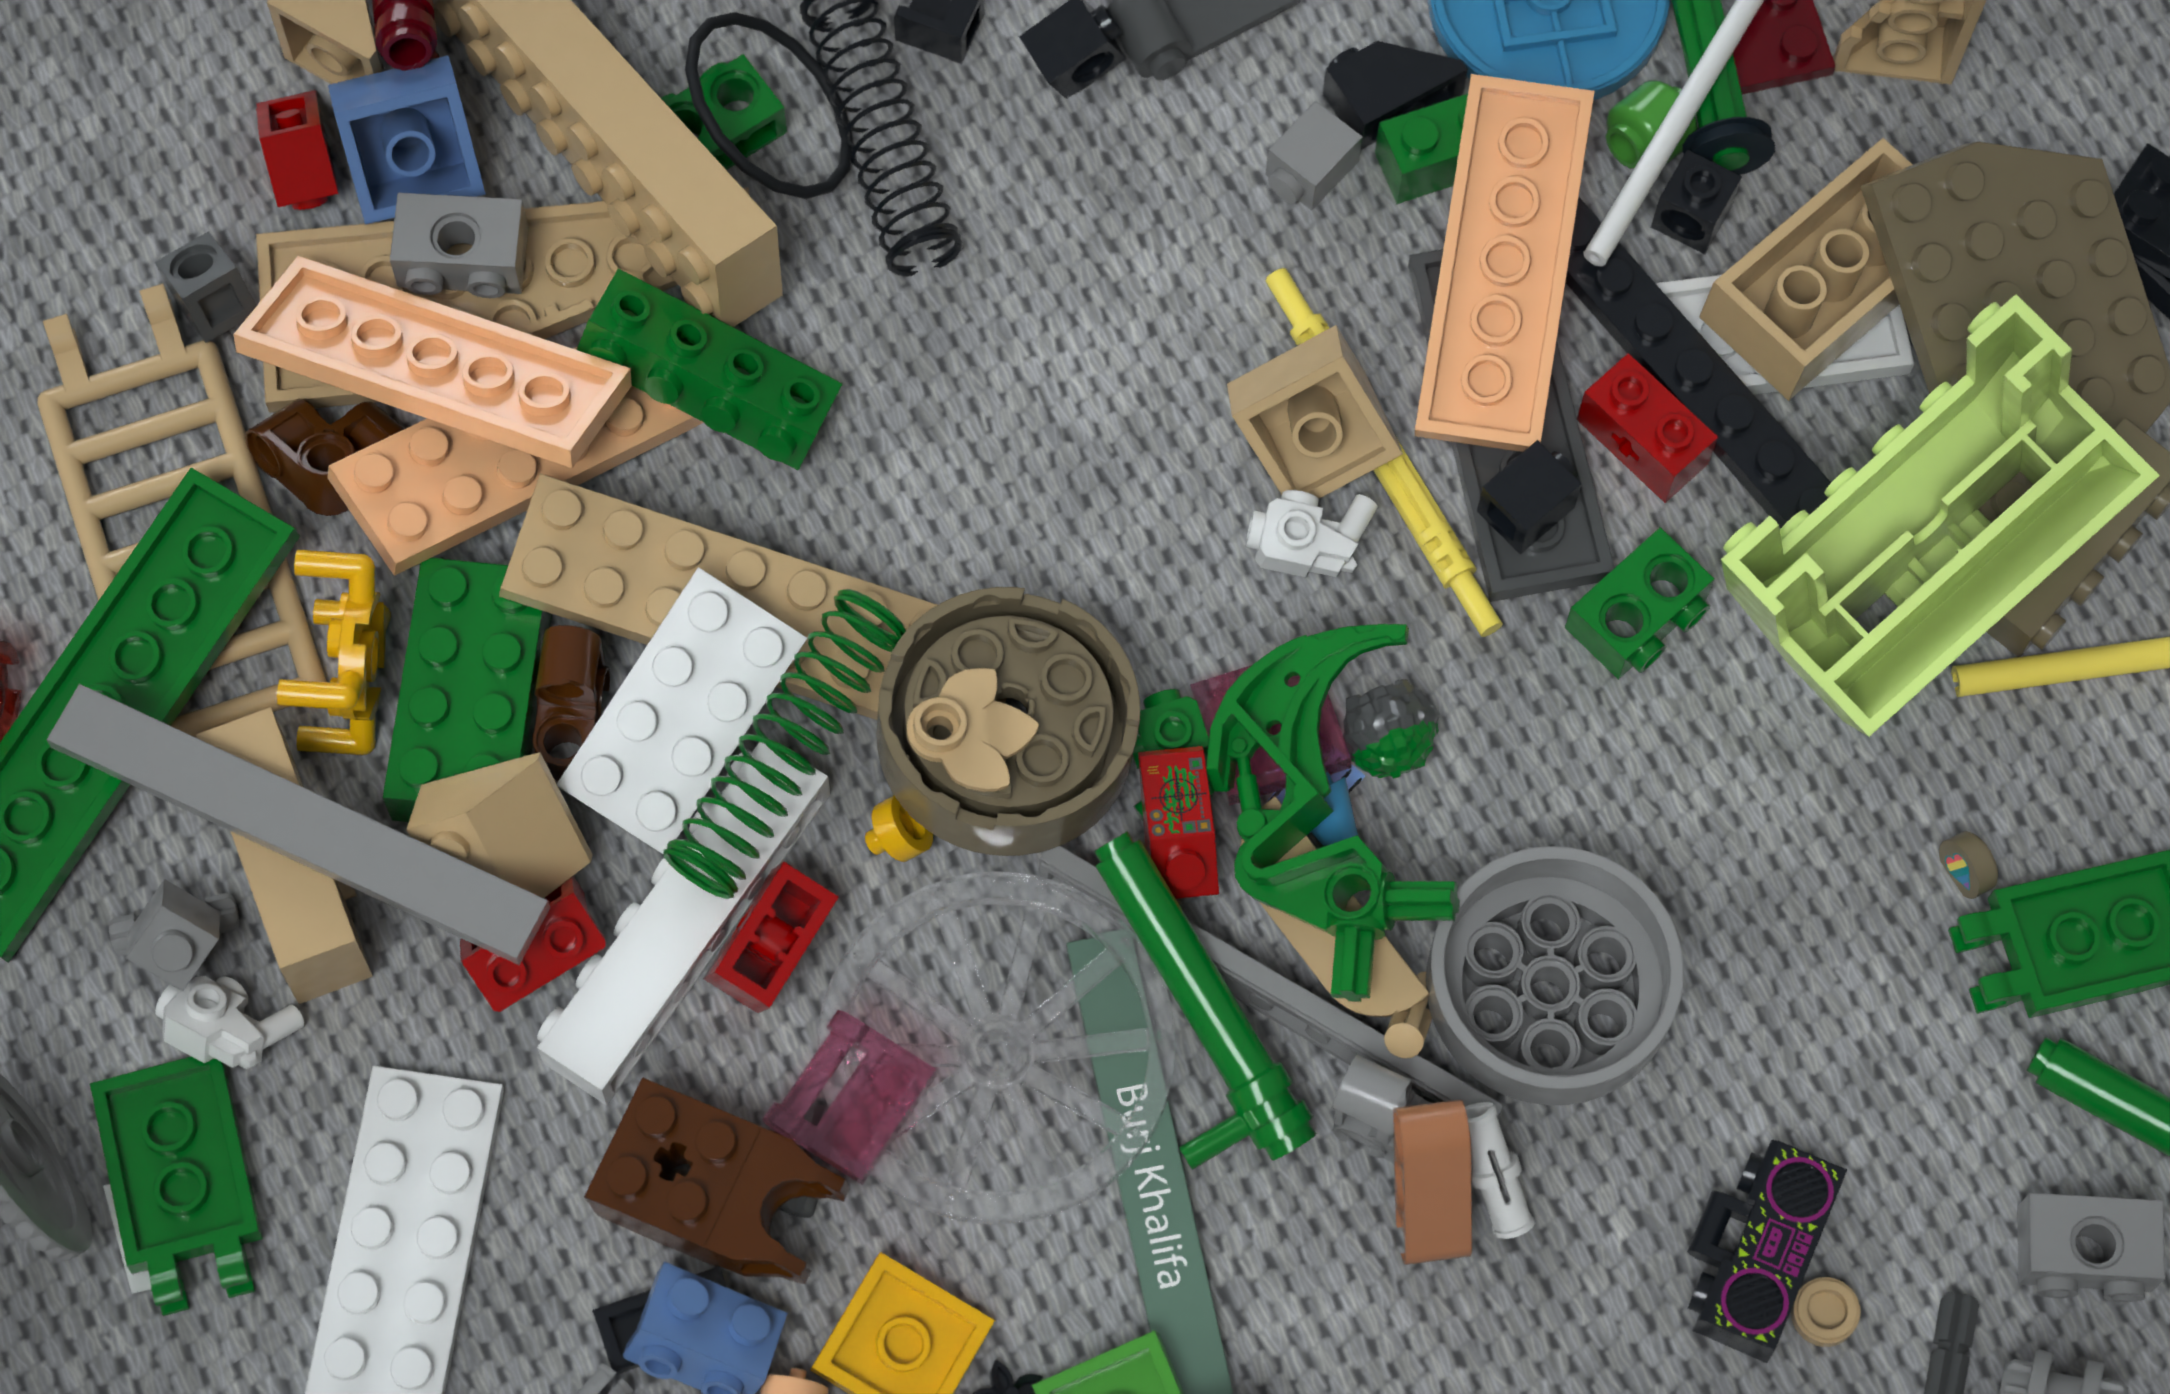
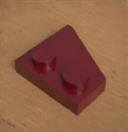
M1764 0L1733 51L1742 95L1831 76L1836 68L1813 0Z

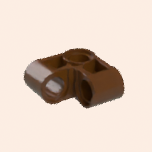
M298 398L246 431L245 441L255 462L267 475L276 478L302 501L307 509L319 515L331 516L339 515L349 509L327 478L329 465L402 431L404 428L373 402H363L354 406L345 416L330 425L310 403Z
M571 625L552 626L545 630L535 688L537 717L533 734L535 753L541 752L556 784L575 755L559 759L552 757L550 752L561 743L570 742L577 744L579 747L582 746L602 715L603 691H609L610 668L605 664L601 638L591 630Z

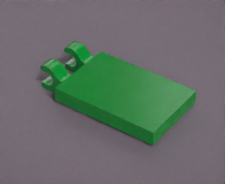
M2170 850L1994 890L1987 898L1991 908L1990 911L1961 916L1957 919L1959 926L1948 929L1956 954L1985 947L2002 940L2012 971L1983 976L1977 980L1979 986L1969 989L1977 1014L2003 1008L2023 1000L2028 1018H2034L2170 985Z
M187 1057L90 1083L126 1266L131 1274L149 1271L154 1302L157 1307L160 1306L162 1315L167 1316L189 1310L184 1281L178 1262L210 1253H215L221 1287L223 1289L226 1288L228 1298L255 1292L244 1244L262 1240L263 1235L225 1064L215 1058L202 1063L193 1057Z

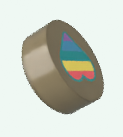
M1962 831L1940 844V862L1964 897L1974 899L1996 886L1998 869L1995 859L1987 845L1977 835L1968 831Z

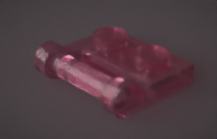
M837 1010L826 1026L830 1032L782 1103L774 1102L762 1121L774 1132L792 1139L795 1143L863 1185L936 1078L937 1072L934 1067L847 1012ZM851 1047L859 1049L866 1054L818 1125L815 1126L805 1120L803 1117Z

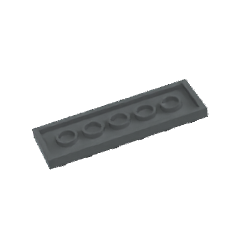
M1443 249L1412 254L1408 263L1427 346ZM1556 341L1541 444L1550 453L1556 451L1565 456L1578 473V480L1582 485L1575 508L1520 555L1477 512L1482 487L1523 452L1451 442L1490 602L1598 583L1615 568L1562 358Z

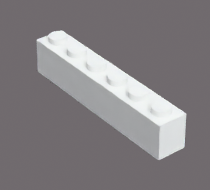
M761 742L758 743L753 752L747 749L755 760L784 774L801 788L802 796H793L770 782L752 765L741 761H734L731 768L741 781L760 789L780 802L787 809L788 816L780 817L770 812L749 797L741 788L729 783L722 796L729 803L744 809L767 824L774 832L773 838H767L746 826L726 808L704 802L702 808L715 824L733 832L753 845L759 851L760 858L754 859L743 854L723 840L712 829L691 823L689 831L702 846L715 851L745 872L746 879L740 880L731 876L737 884L738 892L734 893V898L723 899L690 882L663 858L652 876L651 883L655 886L643 903L640 905L633 902L619 918L614 929V935L617 938L603 957L595 954L581 970L575 984L579 990L565 1010L560 1006L556 1007L543 1022L537 1035V1039L541 1041L537 1049L544 1065L603 1104H609L732 933L770 871L783 862L829 798L830 787L826 774L816 768V775L802 773L782 760ZM697 811L693 818L702 819ZM684 860L686 863H688L690 866H692L694 869H696L697 871H699V872L702 873L703 875H705V876H707L708 878H710V879L716 881L715 879H713L711 876H709L707 873H705L704 871H702V870L699 869L698 867H696V866H694L693 864H691L690 862Z

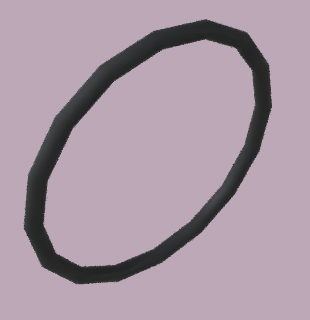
M737 12L707 18L689 39L685 73L693 106L712 140L743 173L773 192L802 199H809L833 192L850 171V154L852 149L844 143L843 134L846 129L837 122L841 138L839 164L827 181L810 186L780 181L749 162L723 134L705 102L697 69L701 44L714 29L738 25L761 31L789 49L813 74L831 104L837 122L836 113L838 108L830 102L829 93L832 88L823 82L822 73L824 69L799 41L767 20ZM836 90V100L841 104L843 101ZM843 110V120L849 124L847 112ZM850 131L849 137L850 141L853 143L852 132Z

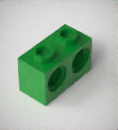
M744 54L729 63H717L701 75L700 82L705 102L723 134L746 158L787 133L785 107ZM689 87L677 95L672 93L661 97L692 133L699 135L697 139L726 170L735 165L712 140L693 106ZM734 101H743L750 104L745 109L739 111H731L724 108L727 104Z
M1659 527L1571 607L1565 629L1618 680L1632 667L1639 673H1642L1666 649V645L1661 640L1676 627L1686 633L1708 612L1711 605L1705 600L1715 578ZM1659 580L1668 581L1677 587L1680 595L1675 597L1662 596L1652 588L1651 583ZM1614 620L1624 621L1633 627L1636 635L1628 638L1616 636L1608 629L1606 623Z

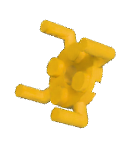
M296 550L294 560L296 576L349 579V593L343 592L340 601L315 599L313 608V623L329 625L327 654L328 657L338 658V678L332 677L330 683L280 679L277 688V704L280 706L328 709L330 716H341L344 719H350V729L299 725L296 740L297 751L367 755L373 751L376 744L375 714L381 693L380 687H369V682L375 681L378 668H384L386 630L391 620L389 608L384 605V602H378L381 594L375 592L374 561L365 554Z

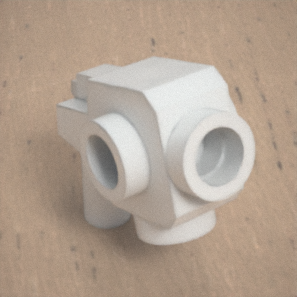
M1287 490L1282 492L1281 498H1276L1268 504L1265 513L1253 510L1245 547L1257 549L1255 560L1260 568L1305 578L1309 572L1337 577L1340 571L1352 573L1357 567V563L1352 555L1358 546L1359 539L1378 508L1377 504L1372 499L1357 494L1339 523L1321 519L1323 508L1318 507L1319 499L1313 494L1298 490Z
M206 976L193 977L184 991L170 984L161 994L155 1009L156 1016L163 1019L162 1035L164 1042L202 1063L215 1058L232 1068L239 1065L246 1070L262 1062L263 1049L304 1027L303 1016L294 1005H289L261 1021H257L244 1014V1009L249 1001L248 995L237 981L225 976L219 977L216 981Z

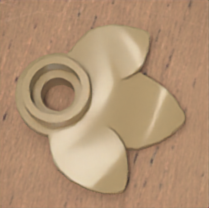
M974 668L955 673L948 678L939 697L931 698L918 704L909 715L906 735L909 745L915 753L926 760L941 762L955 783L976 791L996 792L1004 790L1010 785L1009 771L1004 759H1008L1022 751L1037 734L1039 725L1037 721L1020 709L995 701L997 675L994 669ZM941 725L946 727L951 735L947 739L939 740L932 738L927 731L932 726Z

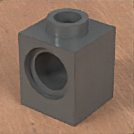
M209 231L155 262L175 302L205 343L244 322L256 307L237 267Z

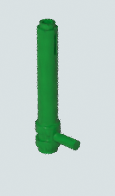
M1128 831L1096 849L1094 852L1100 863L1095 865L1229 1088L1225 1096L1234 1109L1235 1114L1179 1147L1191 1169L1197 1168L1250 1136L1258 1150L1265 1148L1272 1161L1292 1152L1316 1135L1309 1122L1314 1117L1304 1099L1299 1101L1295 1099L1289 1089V1086L1293 1083L1292 1079L1281 1062L1274 1063L1141 840L1139 839L1134 842Z
M2047 1037L2044 1038L2027 1068L2028 1072L2038 1077L2035 1082L2036 1084L2170 1157L2169 1096L2061 1037L2057 1043Z

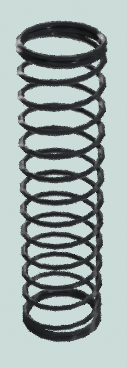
M803 0L800 4V14L802 15L803 22L810 28L809 40L817 48L816 61L825 68L822 73L823 82L832 88L829 93L830 102L838 108L836 113L837 122L846 129L843 134L844 143L853 149L850 156L851 163L860 170L857 175L858 184L867 190L864 197L865 204L874 211L872 225L881 231L879 246L888 252L885 257L887 269L896 275L913 276L918 272L911 271L916 266L895 265L893 263L894 259L898 255L906 256L911 253V251L904 250L918 243L933 239L944 240L927 248L928 250H937L952 240L955 241L951 249L931 261L939 262L933 266L935 268L946 266L957 257L963 248L961 235L958 234V227L955 225L942 223L950 214L951 207L943 202H935L942 195L943 186L938 182L929 181L936 172V165L930 161L922 160L929 151V145L924 141L915 140L922 131V124L916 120L908 119L915 110V104L910 100L901 99L908 90V84L901 79L895 78L901 69V63L895 59L887 58L893 51L894 43L886 38H880L886 31L887 23L882 19L873 18L879 11L880 3L876 0H845L828 8L819 17L809 15L807 11L816 0ZM860 3L845 13L852 14L846 19L855 20L844 23L836 29L827 27L833 23L825 22L831 18L826 17L827 15L844 6ZM872 4L874 5V10L870 15L865 18L856 19L865 13ZM868 22L881 25L879 33L872 38L857 41L843 49L824 46L833 36L849 27H859ZM815 30L830 32L820 43L815 39ZM877 42L888 45L886 53L879 58L865 61L851 69L831 66L840 56L854 48L866 47ZM822 50L837 52L828 63L822 59ZM880 63H892L895 65L893 73L886 78L863 85L852 92L841 104L836 100V90L851 92L856 89L838 86L846 77L865 67L876 66ZM829 70L844 72L834 84L829 80ZM889 83H896L902 86V90L898 95L890 100L871 105L858 113L849 124L843 120V110L856 113L862 109L846 107V105L865 90ZM893 104H906L909 106V111L899 119L874 128L866 133L855 145L850 141V131L864 133L869 130L868 128L852 127L860 118L868 113ZM903 124L916 126V131L913 135L903 141L882 148L866 160L863 165L857 161V151L871 153L876 150L860 146L878 132ZM908 145H921L923 147V152L919 156L887 170L879 175L870 186L864 182V171L879 173L884 170L867 167L886 152ZM919 165L930 167V172L927 176L889 194L877 207L871 202V192L885 194L890 191L874 187L891 174ZM925 186L938 188L937 193L933 197L896 215L884 228L878 223V213L893 214L898 211L882 209L886 203L898 195ZM931 207H942L945 209V213L941 217L903 236L891 248L885 244L884 236L886 233L899 235L904 232L902 230H890L889 228L905 216Z

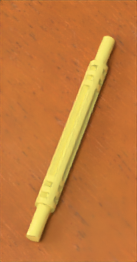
M1286 268L1278 269L1266 278L1265 282L1293 326L1290 335L1297 346L1329 329L1323 316L1312 312ZM1399 443L1403 454L1373 471L1445 589L1452 588L1480 636L1486 637L1500 629L1503 623L1473 576L1477 568Z

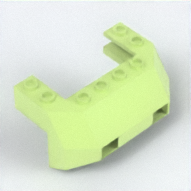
M2017 294L2002 307L1997 302L1991 303L1968 326L1967 330L1971 335L1967 338L1966 375L1954 386H1951L1946 381L1936 387L1921 403L1919 409L1923 413L1906 429L1898 424L1887 431L1872 448V452L1876 456L1858 472L1853 467H1850L1838 475L1824 492L1828 499L1810 515L1805 510L1798 512L1781 529L1771 516L1767 517L1757 527L1753 522H1749L1735 532L1723 547L1727 554L1721 559L1726 587L1730 594L1790 667L1840 719L1868 737L2160 476L2068 385L2072 349ZM2021 472L2033 486L1991 523L1978 509ZM1885 594L1897 608L1868 633L1856 619Z

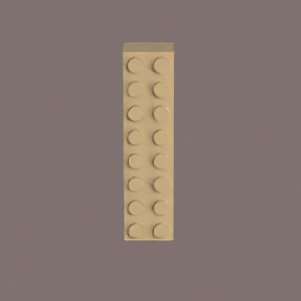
M434 0L435 22L441 31L448 37L456 35L465 45L467 56L475 69L482 76L488 74L493 76L500 84L502 95L509 107L519 116L524 113L527 114L535 123L537 134L547 150L555 156L561 153L569 161L572 172L581 188L590 196L597 193L608 205V212L616 227L627 237L632 234L635 235L644 245L647 259L655 271L664 278L670 275L681 287L682 296L687 304L699 309L703 314L706 313L735 327L783 295L777 225L572 0Z

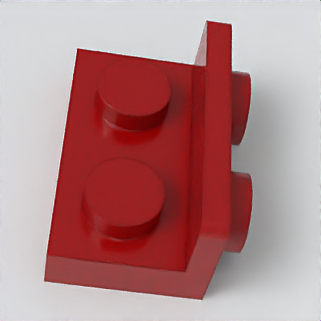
M574 876L544 898L548 900L550 909L520 965L464 939H460L461 962L495 1012L503 1011L605 948L606 939L587 911L585 893Z

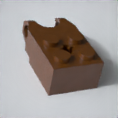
M642 1077L584 1198L597 1216L714 1267L721 1266L744 1277H781L805 1285L811 1270L806 1268L807 1262L787 1252L778 1241L771 1237L770 1227L773 1216L780 1206L787 1201L800 1197L814 1199L830 1198L844 1202L850 1187L846 1179L816 1164L792 1139ZM683 1164L690 1166L691 1169L686 1176L676 1173L674 1181H671L668 1177L670 1172L677 1166Z

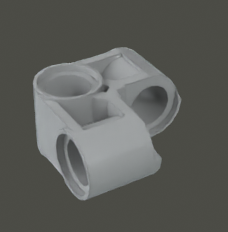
M1357 1054L1350 1064L1333 1101L1332 1108L1335 1109L1332 1131L1339 1140L1346 1143L1348 1138H1351L1371 1148L1369 1155L1376 1158H1384L1394 1163V1108L1429 1104L1431 1102L1414 1094L1412 1080Z

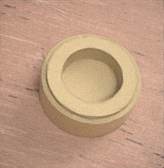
M1820 1277L1807 1282L1801 1287L1791 1309V1319L1796 1331L1803 1339L1816 1346L1832 1347L1846 1341L1856 1329L1860 1320V1304L1856 1294L1847 1284L1835 1278Z

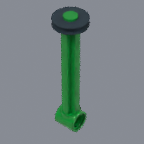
M1671 0L1688 79L1725 19L1721 0ZM1732 53L1696 113L1699 128L1686 138L1682 145L1683 156L1688 149L1741 175L1756 170L1768 162L1775 153V142L1771 139V126L1764 120L1746 116Z

